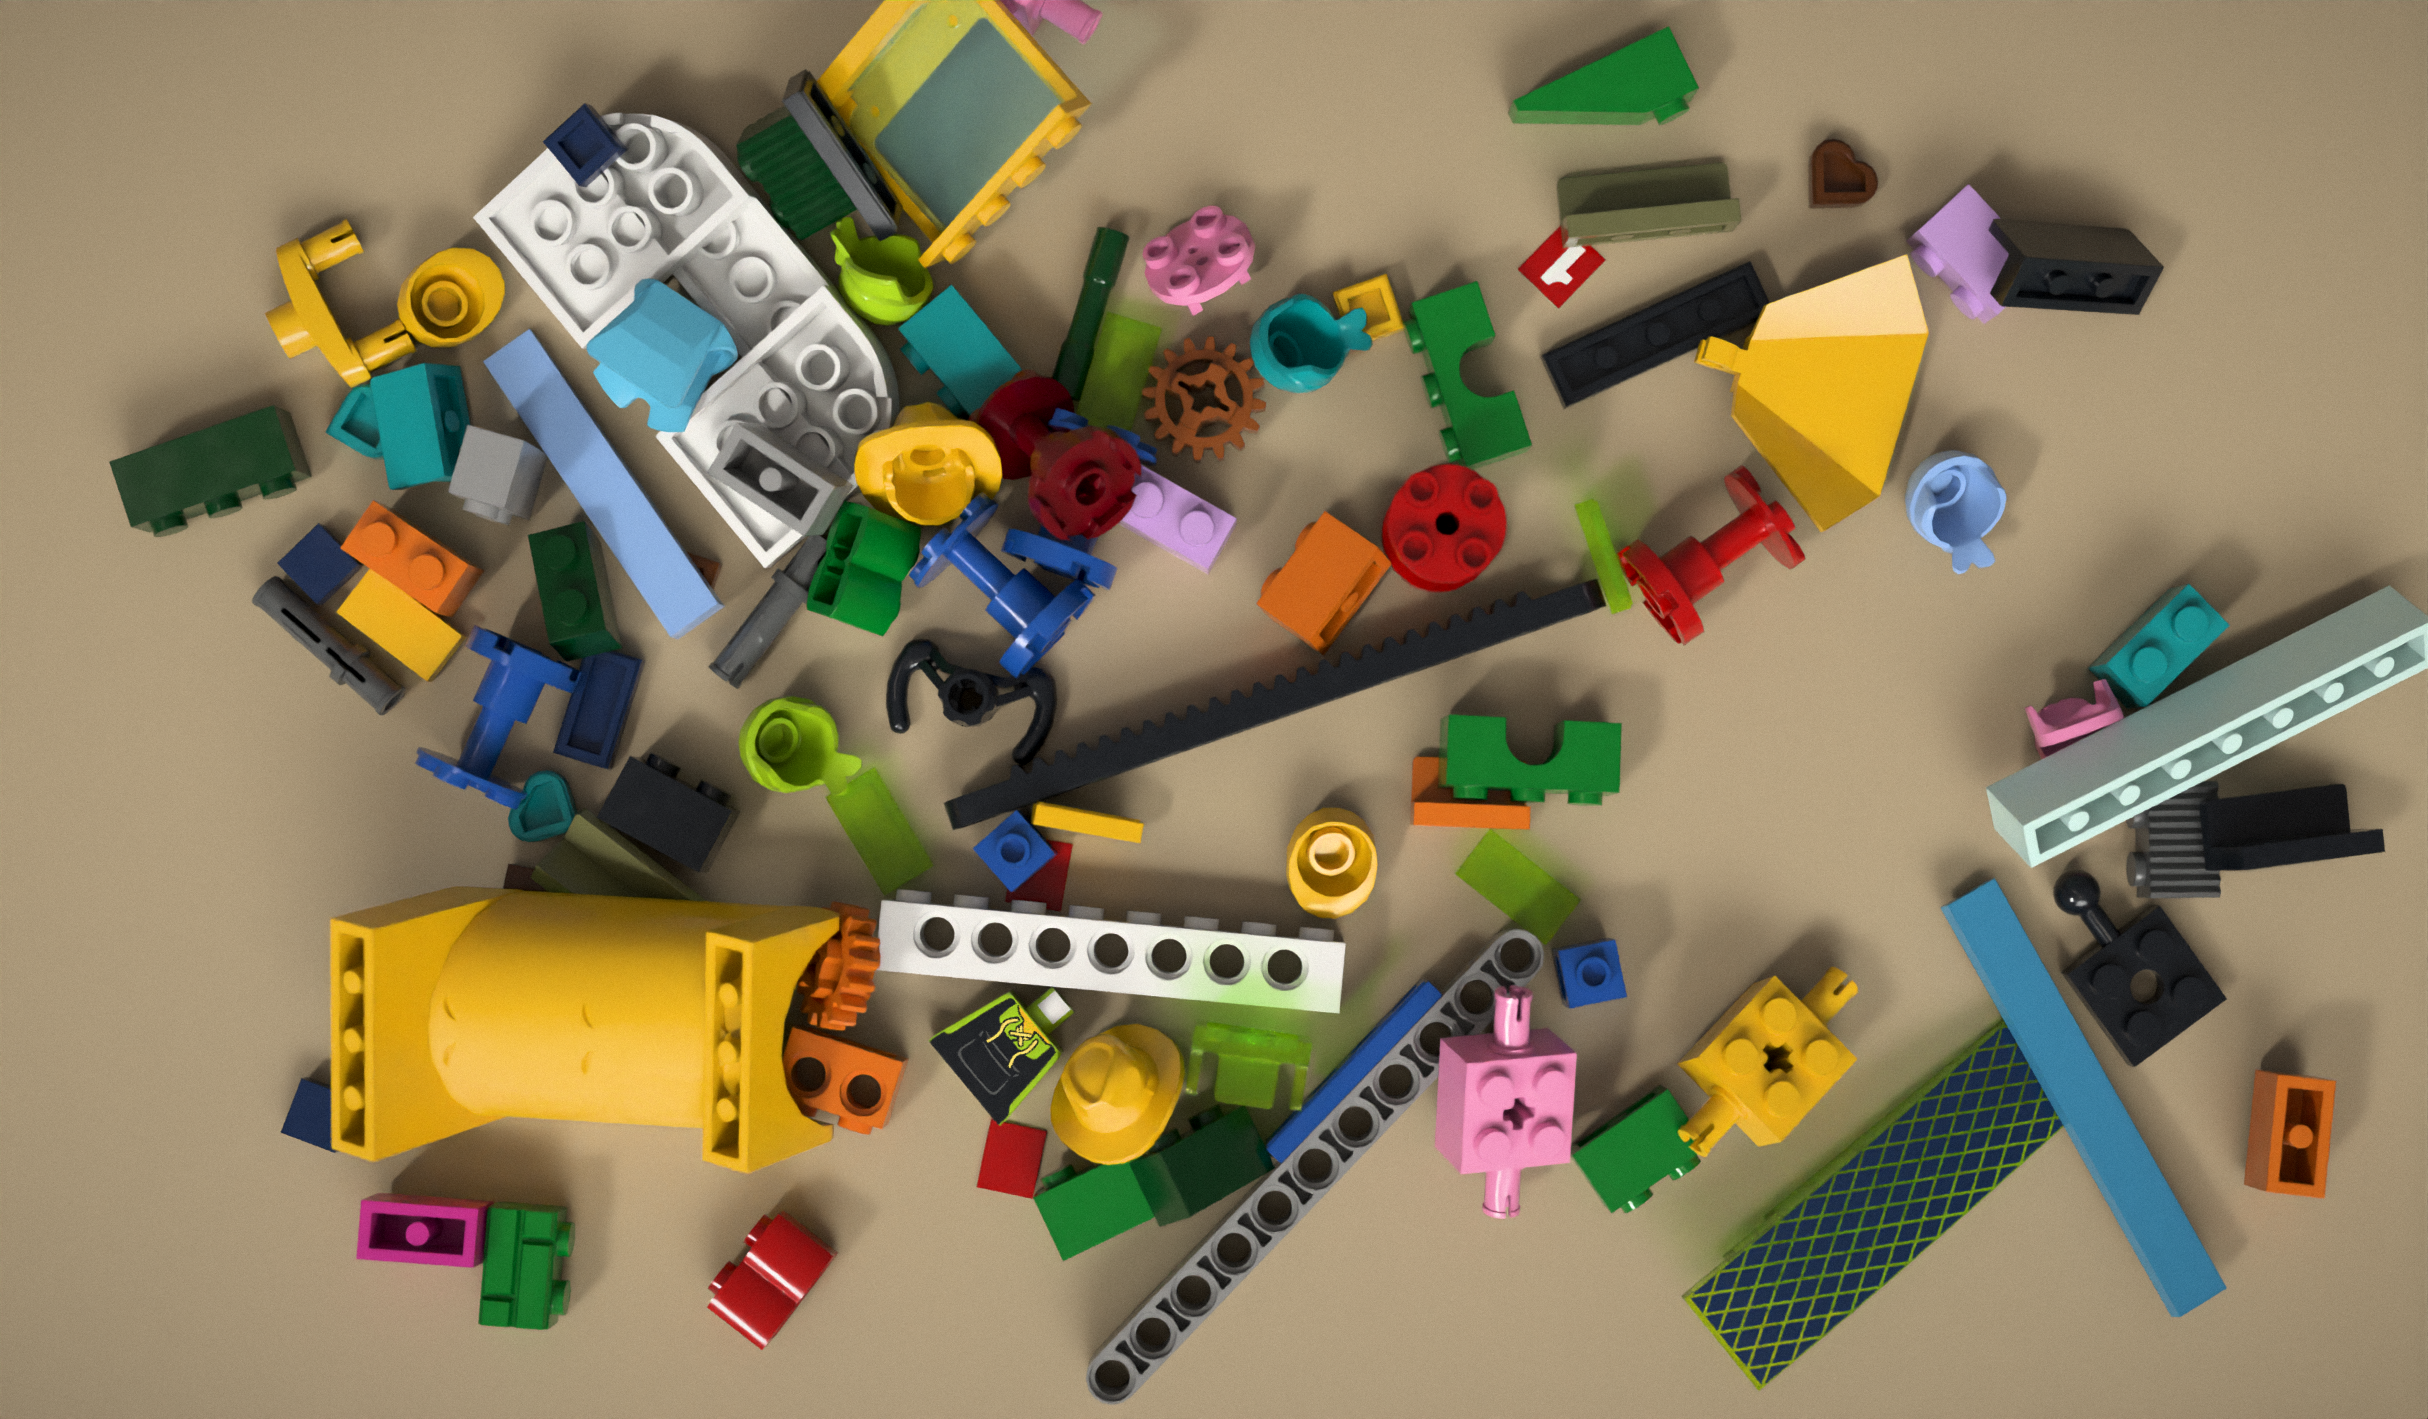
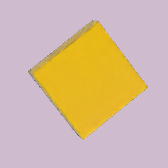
M1387 274L1332 292V298L1339 318H1342L1353 309L1361 307L1367 313V324L1361 331L1370 335L1372 341L1404 331L1403 319Z

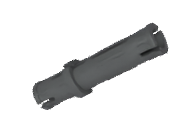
M821 535L809 536L785 569L782 571L777 568L771 576L775 582L715 661L711 662L708 666L724 681H730L729 684L737 689L740 688L742 681L802 603L807 604L808 592L813 576L819 564L826 556V538H823Z
M274 576L270 578L255 593L252 603L256 607H260L297 642L302 644L331 670L330 678L338 685L346 683L369 703L379 715L383 716L388 713L402 699L406 688L395 682L369 659L371 652L361 643L353 645L327 622L322 615L285 585L280 577Z

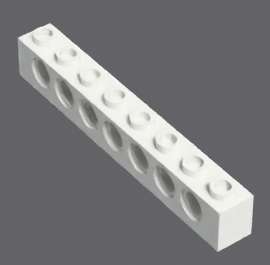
M897 889L896 900H881L878 938H880V966L877 969L881 971L1330 1013L1340 1012L1346 943L1333 941L1334 930L1300 927L1298 938L1277 936L1276 924L1242 921L1241 932L1218 930L1219 919L1185 916L1184 927L1161 925L1162 914L1141 911H1127L1126 921L1103 919L1104 908L1069 905V916L1046 914V903L1012 900L1011 911L988 909V897L956 894L954 895V905L931 903L932 892ZM934 917H942L948 920L954 928L953 943L946 950L933 949L924 938L925 926ZM993 922L1005 925L1012 934V946L1006 954L1001 956L988 953L981 942V934L984 928ZM1058 928L1069 937L1070 951L1063 960L1051 961L1040 953L1038 941L1044 930ZM1104 934H1118L1126 941L1128 956L1125 962L1118 966H1107L1100 962L1097 958L1095 947L1098 939ZM1163 939L1177 940L1185 948L1186 961L1176 971H1163L1154 963L1152 956L1154 946ZM1223 944L1236 946L1244 956L1242 969L1231 977H1222L1216 974L1210 965L1211 953L1215 948ZM1279 950H1291L1301 960L1300 973L1290 982H1278L1268 973V961Z

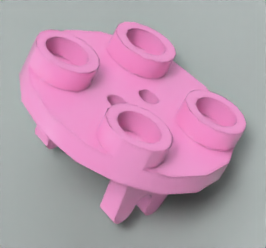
M1218 206L1203 207L1194 213L1191 220L1175 227L1167 235L1154 238L1147 243L1142 255L1146 262L1145 276L1153 294L1165 303L1186 305L1191 314L1195 316L1203 310L1200 303L1226 292L1236 282L1243 285L1251 280L1247 269L1253 262L1255 243L1245 223L1234 216L1224 215Z

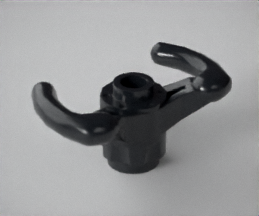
M914 639L905 644L894 661L887 682L886 709L890 728L893 732L903 734L910 728L911 723L907 706L908 686L911 675L916 670H922L939 690L938 697L942 702L945 717L963 727H979L993 718L998 707L1031 697L1036 706L1034 716L1026 734L1012 750V758L1017 764L1026 765L1044 746L1053 727L1057 707L1056 682L1050 673L1039 667H1032L1024 675L1021 673L1018 679H1015L1013 676L1003 678L975 669H967L949 664L940 654L938 646L929 639ZM939 668L942 672L951 674L945 681L936 672ZM996 686L1006 689L1014 687L1015 691L999 695ZM969 688H975L976 692L982 695L981 705L979 707L972 706V710L965 709L961 704V695Z

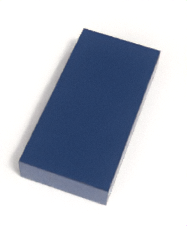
M615 651L582 658L579 670L583 673L574 693H571L553 753L612 770L645 660Z

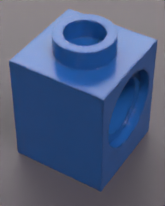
M1016 810L973 848L1010 892L1018 890L1058 854L1037 828L1030 824V820L1021 810Z
M1602 938L1551 949L1563 1006L1571 1009L1627 997L1615 939Z

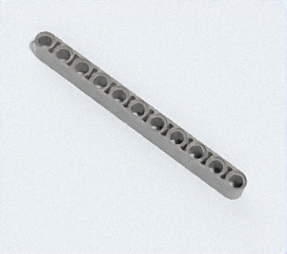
M1517 928L1504 929L1494 935L1442 989L1440 993L1443 995L1300 1145L1282 1163L1277 1161L1274 1164L1275 1169L1266 1173L1102 1343L1092 1355L1086 1375L1088 1390L1095 1399L1110 1405L1123 1403L1129 1399L1438 1078L1440 1053H1427L1420 1045V1033L1425 1026L1434 1022L1444 1023L1449 1028L1451 1037L1478 1035L1495 1017V989L1504 986L1507 988L1506 995L1509 996V986L1525 987L1542 967L1544 960L1543 947L1536 936L1526 930ZM1521 938L1530 948V960L1520 970H1508L1501 962V948L1510 939ZM1470 981H1484L1490 989V1002L1481 1011H1466L1460 1001L1462 988ZM1389 1065H1403L1410 1071V1085L1402 1094L1389 1095L1380 1088V1074ZM1354 1106L1363 1107L1371 1116L1369 1129L1363 1135L1357 1137L1347 1136L1339 1128V1118L1343 1111ZM1317 1148L1329 1154L1331 1166L1324 1176L1315 1179L1308 1178L1298 1168L1299 1159L1307 1150ZM1274 1190L1283 1192L1291 1200V1208L1288 1214L1278 1220L1267 1219L1258 1210V1202L1261 1197L1267 1192ZM1239 1233L1245 1236L1251 1244V1250L1247 1257L1237 1262L1224 1259L1218 1252L1217 1247L1221 1238L1225 1235ZM1191 1275L1201 1276L1208 1282L1211 1291L1204 1301L1193 1304L1181 1298L1178 1294L1177 1286L1185 1277ZM1147 1318H1159L1168 1325L1170 1335L1162 1344L1149 1345L1139 1337L1137 1327ZM1108 1360L1120 1361L1129 1370L1130 1377L1121 1386H1107L1098 1377L1097 1369L1099 1365Z

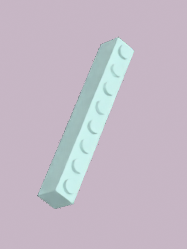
M2389 585L1986 787L1994 829L2032 868L2427 669L2428 616Z

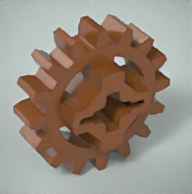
M1208 336L1204 349L1196 350L1190 338L1184 339V354L1177 356L1168 348L1165 349L1163 356L1168 366L1165 369L1150 366L1148 370L1149 376L1157 382V386L1142 388V398L1155 402L1154 407L1143 412L1145 422L1160 421L1161 426L1154 433V439L1157 442L1163 441L1168 437L1174 439L1171 453L1175 457L1179 456L1185 447L1193 449L1194 463H1201L1204 450H1212L1218 462L1223 461L1224 446L1229 443L1241 452L1245 449L1244 440L1240 435L1243 430L1253 434H1257L1260 430V425L1251 418V413H1261L1266 410L1265 401L1253 398L1254 393L1259 392L1265 387L1264 379H1249L1247 376L1254 367L1253 359L1250 357L1240 363L1236 362L1234 358L1237 345L1234 343L1229 344L1223 353L1215 351V340L1211 336ZM1194 364H1210L1206 372L1187 376L1180 372ZM1231 374L1241 388L1243 395L1242 407L1228 398L1225 386ZM1207 387L1213 389L1214 402L1220 408L1214 409L1213 407L1206 406L1201 413L1194 410V398L1188 392L1192 393L1194 391L1197 394H1202ZM1166 393L1170 394L1172 398L1178 400L1181 404L1183 414L1177 426L1172 422L1165 406ZM1218 423L1227 428L1230 427L1225 432L1216 436L1198 437L1201 429Z

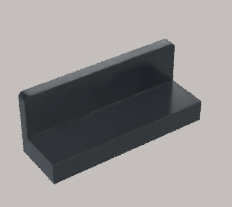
M1993 219L1988 229L2009 253L1990 292L1999 305L2003 307L2139 315L2164 269V266L2130 230L2124 228Z
M2330 784L2202 800L2199 804L2206 871H2247L2385 852L2383 829H2350L2347 791L2344 784Z

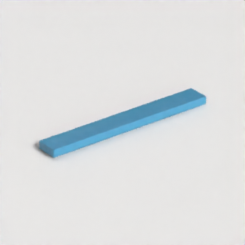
M1995 878L1985 881L1940 907L2171 1317H2181L2227 1289Z

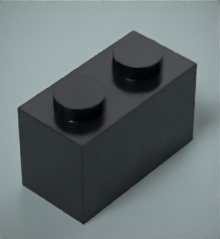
M650 752L646 760L630 756L596 818L697 872H708L741 812L728 805L732 795L702 779L696 788L677 778L681 767L655 753Z

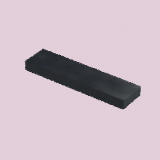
M1751 261L1545 353L1541 356V360L1563 408L1566 409L1697 350L1700 340H1707L1710 336L1721 339L1755 324L1764 305L1770 302Z

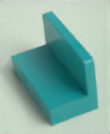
M422 363L373 377L370 385L389 488L391 490H403L433 481L451 482L466 429L470 425L460 366Z

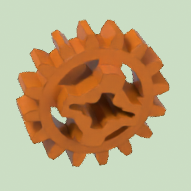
M832 902L830 908H822L839 914V930L814 953L797 981V985H799L797 987V994L805 995L800 1010L802 1013H808V1024L817 1025L819 1028L845 1031L846 1025H856L857 1012L865 1013L867 1009L866 1002L871 997V992L875 990L872 980L875 971L880 966V938L872 937L877 922L875 919L868 918L869 909L852 904Z

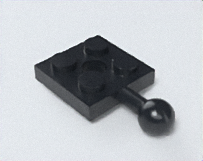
M2083 870L2067 871L2054 884V901L2063 912L2073 916H2080L2099 944L2064 969L2061 974L2126 1064L2135 1068L2227 1000V998L2160 906L2152 904L2118 930L2098 904L2101 892L2097 880ZM2148 969L2156 977L2157 989L2150 999L2138 1002L2131 994V980L2139 971Z

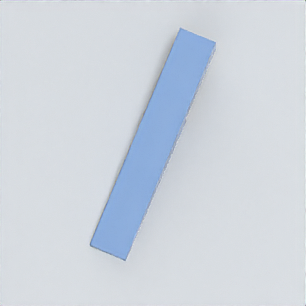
M528 329L484 360L483 363L669 636L680 639L725 607L666 524L660 510L534 332Z

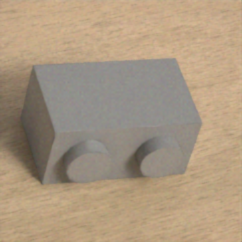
M737 423L707 472L804 537L825 533L853 487L851 483L759 423Z
M468 425L448 493L464 499L462 510L476 514L475 516L505 525H510L512 515L529 520L548 457L545 452L526 441Z

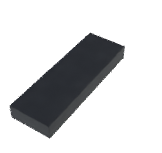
M805 69L789 78L782 102L879 241L897 233L903 208L902 204L812 73Z

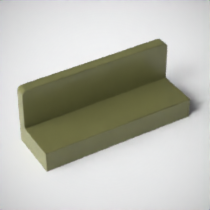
M1725 163L1561 178L1556 185L1563 248L1733 232L1741 222L1739 198L1731 199L1728 167Z
M582 808L575 815L564 838L536 865L530 877L548 892L706 901L604 821L596 818L597 816L586 808Z

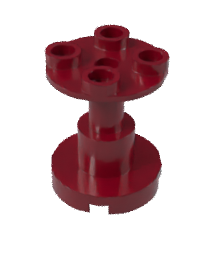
M1031 369L1021 370L1013 376L1012 380L997 388L986 399L981 408L976 409L969 416L968 421L975 422L992 436L1001 459L1002 479L1017 480L1031 476L1028 491L1029 507L1034 517L1051 534L1059 539L1069 541L1071 540L1068 536L1080 534L1087 540L1099 537L1115 527L1133 506L1137 496L1131 490L1135 481V473L1141 478L1142 466L1139 456L1127 441L1109 428L1091 425L1069 432H1055L1051 430L1047 423L1048 420L1053 418L1056 408L1074 413L1071 395L1061 383L1052 377L1039 375Z

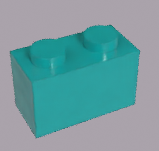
M950 285L898 328L907 341L900 348L901 352L920 375H923L929 369L944 385L936 394L958 418L965 413L970 416L976 409L981 408L986 399L997 388L1012 380L1013 376L1022 370L953 285Z
M2189 583L2168 589L2088 669L2099 680L2106 679L2114 696L2127 709L2145 707L2230 625Z

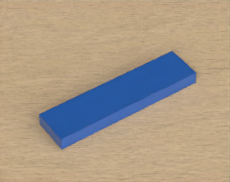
M1425 978L1423 980L1420 979L1266 1139V1150L1282 1163L1443 994Z

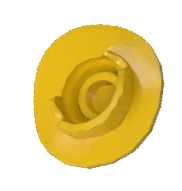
M929 401L923 404L905 406L898 414L893 427L870 434L861 440L854 459L856 482L864 498L880 512L903 521L916 522V524L939 526L950 520L957 519L968 504L982 492L992 500L999 491L1002 479L1001 459L992 436L975 422L960 420L942 405Z
M1138 1023L1115 1026L1082 1042L1065 1064L1051 1102V1123L1060 1140L1079 1156L1105 1165L1126 1163L1140 1157L1149 1150L1163 1133L1182 1090L1185 1066L1184 1057L1178 1045L1163 1032Z

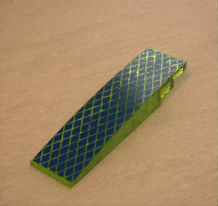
M2002 1019L1764 1215L1765 1221L1722 1256L1725 1259L1681 1295L1691 1310L1758 1391L1893 1279L2064 1127L2004 1020Z

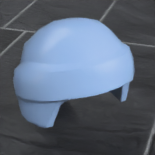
M1957 450L1943 451L1930 455L1922 461L1910 476L1905 493L1906 514L1914 530L1929 543L1941 547L1944 552L1952 554L1953 571L1957 574H1963L1969 569L1971 563H1974L1978 568L1990 567L1995 562L1993 553L1981 538L1991 531L2001 518L2005 509L2007 495L1993 469L1976 455Z

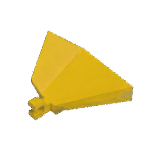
M1908 255L1897 257L1764 305L1750 336H1747L1743 349L1713 336L1708 337L1707 340H1700L1694 363L1734 375L1730 392L1733 393L1731 417L1820 532L1826 531L1879 498L1882 492L1929 334Z

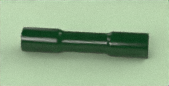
M1097 227L1083 272V285L1067 338L1061 345L1052 378L1067 389L1073 401L1081 400L1094 358V344L1110 292L1116 285L1130 239L1128 235L1105 227Z

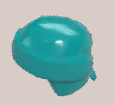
M1297 293L1290 298L1282 299L1265 309L1252 327L1249 344L1255 367L1277 389L1291 393L1314 392L1327 385L1342 368L1350 349L1370 350L1373 345L1372 338L1367 333L1361 331L1367 324V313L1361 307L1353 309L1339 320H1336L1331 311L1311 295Z

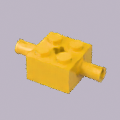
M1830 967L1822 979L1801 1001L1775 975L1753 983L1677 1063L1710 1097L1696 1114L1677 1131L1683 1142H1687L1690 1138L1695 1140L1689 1146L1691 1150L1700 1156L1706 1157L1710 1153V1149L1735 1123L1758 1147L1782 1142L1855 1063L1857 1058L1826 1025L1851 997H1854L1859 992L1853 980L1849 981L1846 985L1841 984L1848 977L1845 972L1836 967ZM1767 1054L1771 1058V1061L1769 1063L1770 1067L1772 1068L1771 1071H1767L1764 1067V1064L1768 1060Z

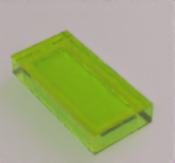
M1107 311L1076 414L1089 420L1088 425L1103 428L1112 425L1132 432L1142 399V388L1146 386L1149 376L1148 370L1152 366L1162 334L1161 327Z
M1594 498L1575 504L1574 511L1610 615L1614 616L1626 612L1632 608L1633 602L1598 501H1594Z
M874 767L847 783L849 789L845 795L834 796L829 794L825 797L884 896L935 866L877 768Z
M1491 829L1487 830L1454 873V875L1524 930L1536 936L1544 945H1547L1581 901V899Z

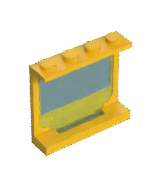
M884 0L817 80L902 204V209L932 242L930 247L918 259L924 268L944 260L954 264L963 258L976 244V240L972 237L976 230L982 224L985 227L991 225L1008 210L1011 203L1008 201L1007 196L1017 185L1019 188L1027 186L1045 169L1046 164L1041 159L1052 147L1055 149L1061 148L1080 131L1082 125L1078 122V118L1092 104L1001 0Z

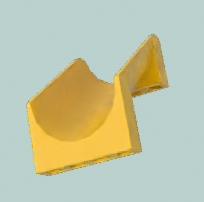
M457 886L330 918L332 1149L375 1162L504 1117L703 1128V1161L748 1174L827 1143L834 1137V1124L802 1115L787 1089L782 1061L784 1022L796 983L816 950L839 930V914L835 911L811 906H779Z

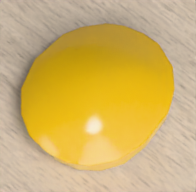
M449 248L436 252L414 267L401 284L397 302L399 318L406 331L418 342L430 347L452 348L473 340L493 322L503 302L505 282L500 269L491 258L475 249Z
M1322 808L1309 814L1296 826L1287 846L1286 877L1289 888L1298 904L1306 912L1319 918L1336 919L1353 913L1368 899L1374 888L1378 862L1374 835L1365 821L1352 811L1342 808Z

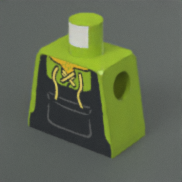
M1055 987L1049 988L1028 1007L1012 989L940 1031L928 1041L1000 1126L1064 1052L1050 1033L1075 1012Z

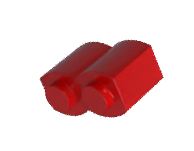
M785 1211L778 1213L773 1220L764 1214L743 1241L751 1249L737 1267L731 1261H728L708 1287V1290L714 1293L715 1296L707 1308L761 1350L769 1345L838 1254L836 1250Z

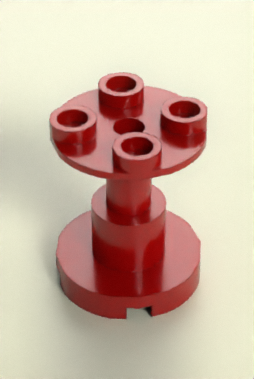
M1454 464L1431 466L1411 475L1395 494L1382 524L1381 544L1383 553L1392 563L1391 566L1394 572L1409 586L1428 593L1453 592L1474 581L1500 552L1507 530L1505 507L1499 497L1496 486L1489 480L1484 479L1476 471ZM1436 521H1446V529L1453 531V534H1441L1436 528Z
M1743 465L1724 477L1727 491L1740 515L1701 543L1693 536H1689L1659 558L1639 539H1636L1616 554L1617 561L1630 585L1633 587L1637 584L1646 598L1642 603L1649 613L1676 643L1680 644L1682 642L1683 646L1704 632L1701 619L1693 605L1725 582L1721 570L1759 543H1762L1779 563L1790 570L1806 559L1798 543L1789 534L1795 530V525L1786 510L1777 501H1773L1769 505L1764 502L1759 496L1761 493L1759 484Z

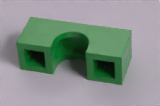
M1478 281L1412 302L1408 311L1410 319L1402 322L1403 329L1412 354L1422 352L1428 374L1421 376V382L1428 404L1431 409L1440 406L1447 428L1439 430V436L1448 462L1451 463L1458 460L1460 466L1474 470L1527 452L1531 448L1532 442L1514 390L1495 397H1482L1471 392L1464 385L1460 376L1459 366L1461 359L1475 349L1491 345L1496 336Z
M1449 714L1440 719L1438 788L1453 789V799L1488 800V790L1511 791V802L1545 803V793L1568 794L1567 804L1602 806L1603 796H1610L1620 792L1622 723L1561 721L1554 725L1553 747L1549 757L1541 765H1529L1519 761L1508 748L1506 741L1507 717Z

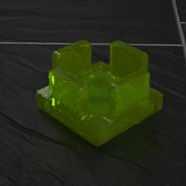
M1196 1019L1185 1094L1197 1095L1202 1054L1204 1051L1213 1052L1219 1055L1215 1082V1099L1217 1101L1265 1109L1271 1108L1274 1103L1279 1066L1282 1063L1294 1064L1289 1109L1301 1111L1312 1041L1306 1035Z

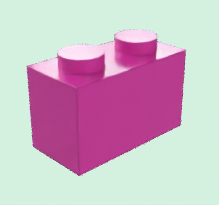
M377 1193L362 1199L356 1259L474 1268L484 1261L488 1207L493 1205L494 1201Z

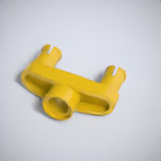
M345 219L342 223L303 242L295 238L276 248L279 267L291 300L266 312L265 315L289 359L318 346L336 372L352 389L372 379L371 372L409 353L413 354L417 350L400 318L353 342L351 337L346 339L315 281L320 279L318 276L319 272L358 253L359 255L364 253L351 225Z

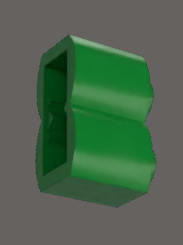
M844 501L832 522L828 534L826 556L819 564L813 576L808 592L807 610L852 627L884 636L900 611L902 581L918 560L921 528L873 508Z

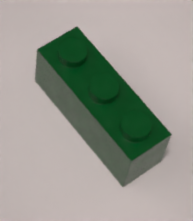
M275 405L109 462L130 526L149 533L153 532L154 537H163L181 532L189 527L188 519L205 513L208 514L209 518H219L236 513L243 509L241 501L262 494L264 500L291 494L297 490L295 482L312 477L291 413Z

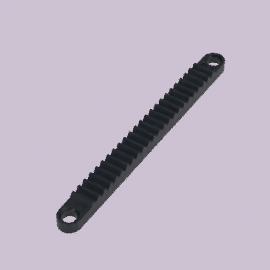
M1598 579L1586 581L1533 600L1524 591H1521L1512 597L1511 607L1502 599L1495 600L1490 606L1489 615L1480 606L1474 607L1469 612L1468 622H1465L1458 614L1451 615L1447 620L1446 630L1436 621L1431 622L1426 626L1425 637L1423 638L1414 629H1410L1404 634L1402 645L1392 636L1384 639L1382 651L1379 653L1370 644L1364 645L1361 648L1359 660H1356L1346 651L1341 653L1338 667L1334 668L1326 659L1320 660L1317 674L1312 675L1302 666L1296 671L1295 682L1290 683L1282 674L1275 676L1274 688L1271 690H1267L1260 682L1254 683L1251 697L1246 698L1238 689L1231 692L1230 704L1224 706L1216 697H1212L1209 700L1207 712L1202 713L1192 704L1187 707V715L1184 720L1180 721L1172 712L1166 713L1164 727L1158 728L1150 719L1143 722L1142 734L1136 736L1128 727L1122 728L1120 742L1114 743L1104 734L1099 737L1097 750L1093 751L1084 742L1078 743L1076 757L1071 758L1063 750H1058L1055 752L1054 764L1050 766L1042 758L1037 757L1033 759L1032 772L1027 773L1020 765H1014L1011 767L1009 780L954 798L943 804L952 830L964 828L1037 803V801L1040 802L1579 617L1607 605Z

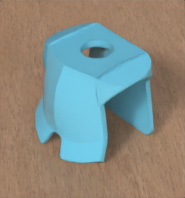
M649 278L642 279L635 285L634 301L587 343L588 354L601 362L593 373L610 399L620 408H626L637 398L644 399L650 406L647 425L652 429L664 432H685L693 411L711 377L730 367L738 358L736 345L723 322L659 280Z

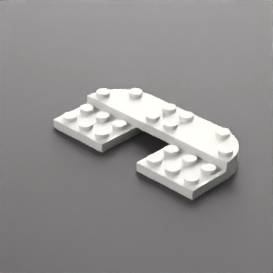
M620 112L602 115L603 120L628 150L587 187L579 186L547 148L473 218L582 349H587V343L634 301L635 285L642 279H655L663 283L673 274L701 309L723 322L742 359L702 394L685 432L660 431L655 437L763 567L770 568L805 537L707 473L737 423H759L851 483L853 487L844 500L847 501L855 493H862L856 482L854 470L855 453L859 442L870 434L893 427L899 414V392L893 366L882 343L861 316L846 304L835 285L790 231L775 219L770 207L717 145L691 127L655 115L623 114Z

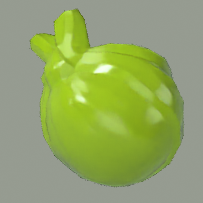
M844 217L837 220V229L832 230L830 235L836 245L835 261L841 266L838 277V290L846 304L853 311L874 324L889 326L908 321L930 303L933 281L927 268H924L918 261L922 254L916 239L902 234H893L882 241H879L876 235L859 239L852 217Z
M795 696L769 699L752 710L740 729L738 743L742 763L755 782L772 791L790 793L808 790L825 784L832 795L842 796L849 789L846 776H854L862 768V760L854 755L838 753L839 733L836 722L826 709L817 705L811 699Z

